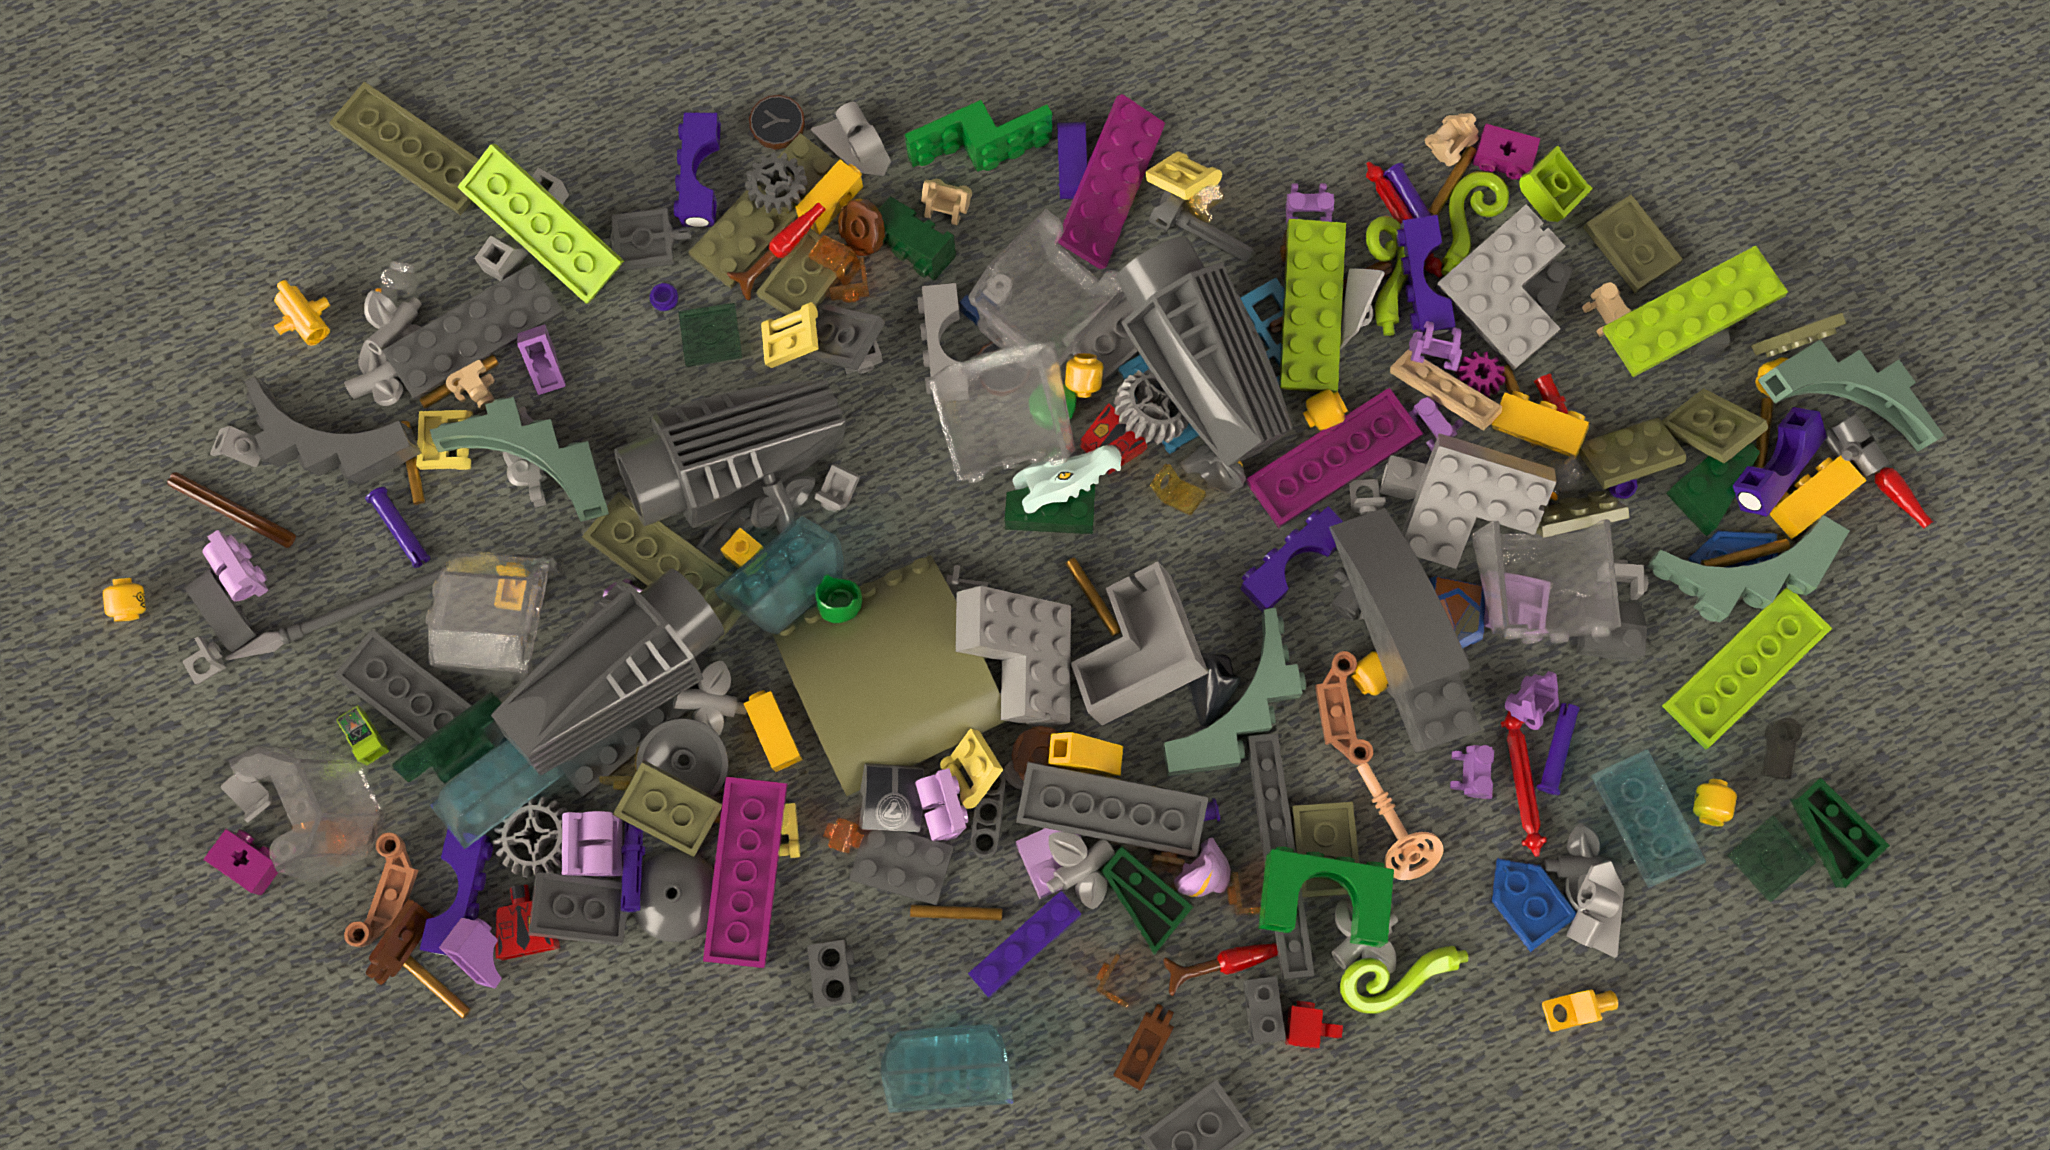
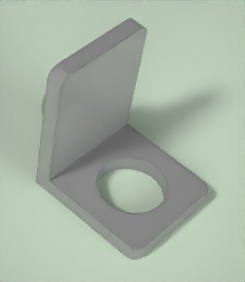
M876 340L872 345L875 353L866 355L858 369V373L869 372L875 368L874 365L883 362ZM845 368L846 374L857 371Z
M232 426L219 430L210 452L212 456L223 454L251 467H257L261 459L256 450V447L259 445L255 436Z
M1377 479L1354 480L1349 483L1351 513L1365 515L1384 507L1386 498L1379 495ZM1361 486H1367L1373 491V498H1357L1356 491Z
M197 636L194 639L201 650L183 660V664L193 682L199 685L225 669L226 666L221 659L224 655L220 647L214 641L209 642ZM201 657H205L211 664L210 669L204 674H198L194 670V663Z
M246 767L240 768L221 784V789L245 812L244 820L247 823L272 803V794Z

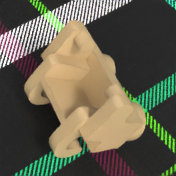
M1471 113L1448 115L1443 119V125L1434 134H1430L1425 138V144L1432 149L1431 152L1440 162H1444L1446 166L1454 165L1461 158L1460 151L1464 147H1470L1478 141L1479 137L1477 134L1479 131L1474 125L1476 121L1475 116Z
M940 179L925 180L921 202L926 204L924 217L931 219L933 210L952 215L951 224L957 226L961 217L959 213H967L972 190L967 186L956 187L945 184Z
M1611 282L1603 284L1590 295L1595 300L1593 303L1587 302L1582 306L1584 313L1597 308L1606 324L1631 312V309L1626 307L1621 299L1619 289ZM1604 326L1596 331L1599 337L1605 335L1602 331Z
M480 360L448 376L446 380L447 388L454 393L460 402H465L466 400L461 395L464 390L467 391L470 398L477 403L481 410L486 409L485 404L492 403L495 400L489 390V386L495 380L491 374L479 377V373L486 371ZM456 380H460L458 381L459 385H453Z

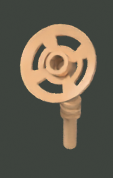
M1366 763L1358 766L1357 769L1373 796L1372 802L1377 803L1375 805L1376 809L1380 808L1379 815H1384L1398 840L1391 846L1385 856V868L1394 869L1393 878L1398 880H1412L1427 874L1439 863L1442 857V842L1436 835L1429 832H1416L1408 835L1394 810L1395 804H1391L1392 799L1387 798L1389 793L1383 791L1369 764ZM1425 839H1429L1432 841L1433 849H1429V845ZM1418 844H1423V848H1419ZM1401 853L1403 855L1402 860L1399 858V854ZM1392 857H1394V860L1399 865L1398 868L1392 865ZM1423 857L1426 858L1422 864L1409 869V864H1416Z

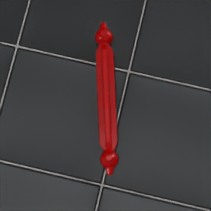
M1370 161L1367 162L1368 171L1366 178L1375 183L1377 193L1393 218L1400 224H1402L1403 220L1413 219L1390 181L1383 177L1385 171L1380 166H1375ZM1433 253L1430 254L1424 261L1426 262L1424 269L1428 273L1441 278L1443 276L1441 272L1443 262L1439 258L1434 257Z
M1508 711L1504 721L1501 722V727H1506L1509 730L1507 743L1523 829L1528 834L1525 840H1522V846H1527L1535 857H1539L1540 849L1547 842L1546 836L1542 837L1538 833L1541 826L1525 735L1520 730L1522 724L1526 722L1511 716V712Z

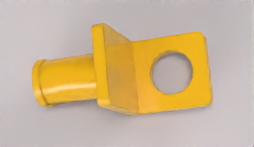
M1590 989L1543 1001L1542 1007L1549 1030L1555 1032L1602 1020L1601 1013L1618 1008V999L1611 990L1595 994L1594 990ZM1557 1004L1562 1005L1567 1012L1564 1022H1558L1553 1016V1009Z

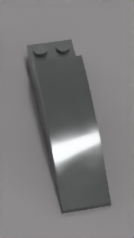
M1386 508L1330 526L1331 534L1414 752L1425 751L1480 731V725L1459 673L1469 669L1470 665L1429 578Z

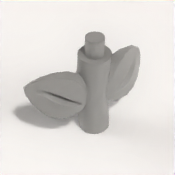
M371 290L365 299L364 314L367 321L379 330L366 340L368 348L374 353L382 355L383 349L421 328L419 325L412 324L418 316L417 310L421 307V302L413 297L408 303L402 302L396 308L389 297L379 291Z
M365 340L358 358V367L362 375L345 381V387L354 400L373 393L376 403L381 406H390L399 400L403 392V385L398 380L400 377L385 354L378 355L371 351L366 345Z
M716 661L706 666L701 671L703 680L698 682L699 689H686L676 695L673 701V708L696 710L692 715V719L707 724L718 735L721 734L724 726V716L734 717L735 713L746 715L747 712L743 702H737V697L726 695L731 686V675L724 661Z
M1068 832L1052 833L1049 835L1050 852L1054 860L1062 867L1053 872L1054 878L1046 883L1047 887L1054 893L1060 888L1067 890L1075 885L1078 899L1088 908L1095 909L1101 904L1107 892V881L1098 869L1115 855L1113 848L1107 840L1101 839L1087 851L1086 845L1078 835Z
M1340 900L1335 909V922L1338 929L1347 938L1331 952L1336 963L1341 968L1346 969L1362 954V959L1375 958L1382 961L1387 966L1389 974L1393 973L1396 970V952L1389 941L1381 948L1350 943L1353 906L1351 901ZM1390 912L1389 935L1392 933L1391 927L1398 922V918L1392 912Z

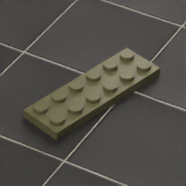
M366 82L362 83L329 122L333 129L460 216L473 202L458 186L479 159Z
M801 133L777 157L781 158L783 153H786L788 161L796 158L798 166H803L804 176L807 177L808 184L805 185L807 194L837 163V161ZM788 171L787 175L795 181L794 176ZM758 186L760 192L766 195L765 190H762L761 186ZM746 190L688 253L700 265L732 289L738 282L730 279L727 272H744L749 270L769 250V243L774 236L798 218L795 208L798 204L795 202L791 204L792 211L783 207L781 214H778L776 208H772L770 213H766L765 205L758 209L755 200H750L749 191ZM799 195L801 201L806 197V195Z
M618 492L607 505L609 514L597 517L582 538L647 587L672 568L678 571L697 589L720 620L724 628V635L719 638L721 641L757 596V593L660 521L644 526L631 500Z

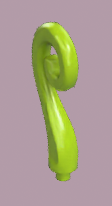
M1473 172L1461 179L1452 191L1449 202V218L1453 240L1442 259L1444 268L1441 272L1444 276L1471 252V236L1464 211V202L1468 193L1478 186L1488 187L1493 190L1496 195V201L1491 205L1483 202L1484 194L1482 191L1477 190L1471 196L1470 204L1474 212L1486 218L1501 214L1509 202L1508 186L1500 176L1493 172Z
M1390 216L1377 217L1369 224L1366 231L1367 247L1377 260L1388 262L1397 253L1395 268L1379 292L1375 304L1376 325L1383 327L1384 336L1395 334L1394 325L1399 323L1398 296L1408 278V274L1403 275L1401 258L1405 257L1403 246L1399 247L1397 242V230L1400 229L1401 224ZM1381 231L1387 232L1393 238V240L1385 244V248L1381 246L1379 241Z
M1453 945L1434 949L1423 955L1396 985L1385 993L1376 996H1362L1357 992L1359 978L1367 972H1374L1376 974L1375 978L1366 984V990L1370 994H1376L1383 991L1388 985L1390 979L1389 971L1382 961L1375 958H1363L1352 963L1345 970L1340 982V993L1349 1007L1363 1013L1384 1012L1403 1002L1430 977L1458 970L1460 963L1468 962V953L1466 950L1457 951Z

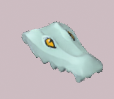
M1105 445L1091 452L1069 458L1044 460L1031 464L1017 473L1013 478V484L1016 489L1029 487L1030 493L1023 499L1022 505L1025 512L1033 513L1042 505L1052 502H1067L1070 496L1077 498L1080 489L1089 491L1090 485L1093 483L1098 484L1099 476L1105 475L1109 469L1114 468L1117 472L1121 470L1122 457L1120 451L1115 446Z

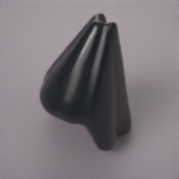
M1201 652L1208 673L1189 682L1199 723L1202 726H1208L1215 722L1239 685L1241 677L1234 675L1232 661L1227 655Z

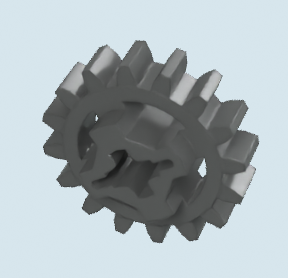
M772 152L771 159L768 160L762 155V163L753 162L754 172L747 171L746 173L749 181L745 182L747 191H749L750 200H755L758 209L765 205L766 213H770L772 208H776L778 214H781L783 207L792 211L791 204L793 202L799 204L801 202L799 195L807 194L805 185L808 184L807 177L804 176L803 166H798L796 158L788 161L786 153H783L781 158H777L775 152ZM788 171L794 176L795 181L787 175ZM758 186H761V189L765 190L766 195L760 192Z

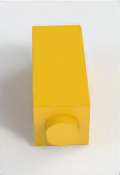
M839 160L795 207L798 218L819 202L826 210L818 217L811 229L820 235L840 213L843 206L847 205L863 188L862 174L859 169L853 164L847 165L842 160Z
M764 690L752 694L749 697L750 701L743 704L772 769L776 773L802 761L803 759L774 694L771 691L766 693Z
M1074 732L1051 734L1048 764L1108 777L1121 776L1123 746Z

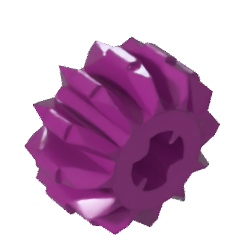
M1474 351L1471 353L1470 358L1465 356L1461 359V366H1458L1455 374L1459 376L1458 380L1489 398L1490 393L1496 395L1500 391L1499 386L1505 382V377L1501 375L1505 369L1504 366H1496L1499 360L1498 357H1494L1492 360L1488 358V351L1484 352L1481 357ZM1476 372H1480L1478 377L1475 374Z

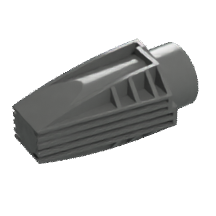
M1180 236L1160 243L1142 253L1117 274L1116 280L1134 310L1121 322L1170 399L1227 467L1238 463L1240 460L1243 461L1255 454H1259L1293 429L1266 351L1238 292L1227 274L1223 262L1204 267L1188 237Z
M828 380L793 382L744 389L692 401L652 414L653 435L614 448L623 482L642 524L648 526L683 513L691 527L695 528L726 515L756 500L759 496L765 495L761 483L767 475L774 472L775 477H779L783 483L785 480L799 475L829 454L843 442L846 419L842 418L841 408L838 406L832 389L828 387Z
M669 569L640 593L631 584L619 581L491 716L509 742L535 771L542 776L703 680L695 657L724 635V628L703 596L675 569Z

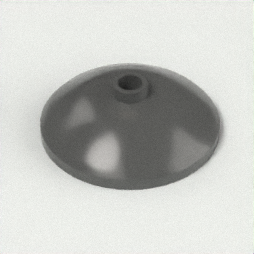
M675 718L660 723L643 739L637 754V770L641 762L645 760L711 796H714L720 790L728 772V753L721 737L707 724L691 718ZM682 754L688 755L690 758L689 763H681L679 756Z
M681 850L666 851L649 859L641 868V910L633 912L637 923L651 936L667 942L686 941L703 933L707 929L714 868L701 856L696 854L693 857ZM675 888L677 890L676 898L669 899L667 896L668 891Z

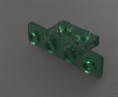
M490 692L392 764L394 770L407 782H411L430 767H433L438 778L446 784L495 748L484 728L494 721L491 715L502 702L493 692Z

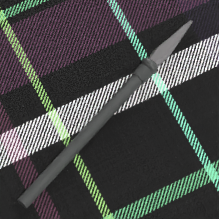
M448 566L301 624L297 623L287 628L282 627L279 631L265 632L228 655L225 659L232 660L275 652L283 644H290L291 641L297 640L307 633L451 578L450 569Z

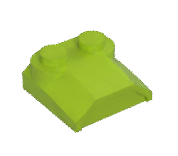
M1558 145L1529 172L1524 174L1519 181L1521 192L1540 216L1549 222H1559L1564 219L1593 189L1571 164Z

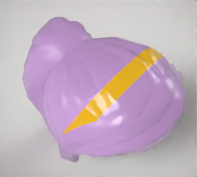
M1208 838L1201 844V854L1192 864L1183 863L1181 874L1174 879V885L1179 893L1190 897H1201L1212 891L1222 893L1229 885L1231 869L1227 858L1216 844L1214 838Z

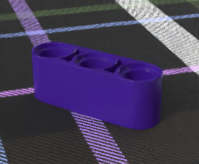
M1085 122L1057 123L1060 199H1073L1087 168Z

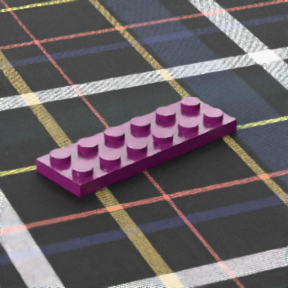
M1123 94L1116 96L1055 241L1099 269L1106 268L1165 126V122Z
M1388 388L1347 414L1342 423L1320 431L1248 477L1246 483L1276 526L1281 528L1379 465L1391 455L1393 456L1421 438L1423 433L1391 389Z
M726 777L703 956L704 962L757 968L766 967L788 783Z

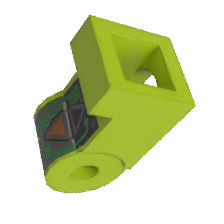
M359 705L337 718V722L347 736L346 739L351 745L352 752L357 761L367 766L390 751L365 711Z

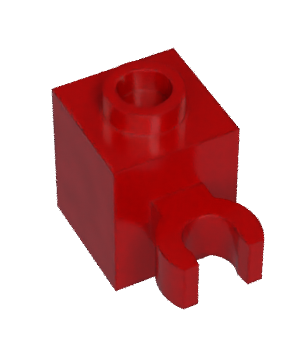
M1297 1001L1296 1006L1288 1008L1285 1045L1314 1049L1320 1048L1321 1036L1342 1038L1343 1025L1322 1023L1323 1010L1315 1009V1003Z

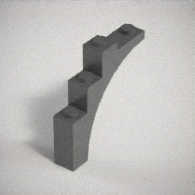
M255 376L245 381L249 391L246 393L247 399L256 408L259 415L256 417V420L263 430L254 435L259 445L256 447L257 453L264 462H269L276 467H280L297 458L304 470H309L317 476H321L339 466L342 475L346 479H351L361 485L421 454L411 428L400 421L380 429L356 434H333L314 430L291 418L278 403L268 384Z

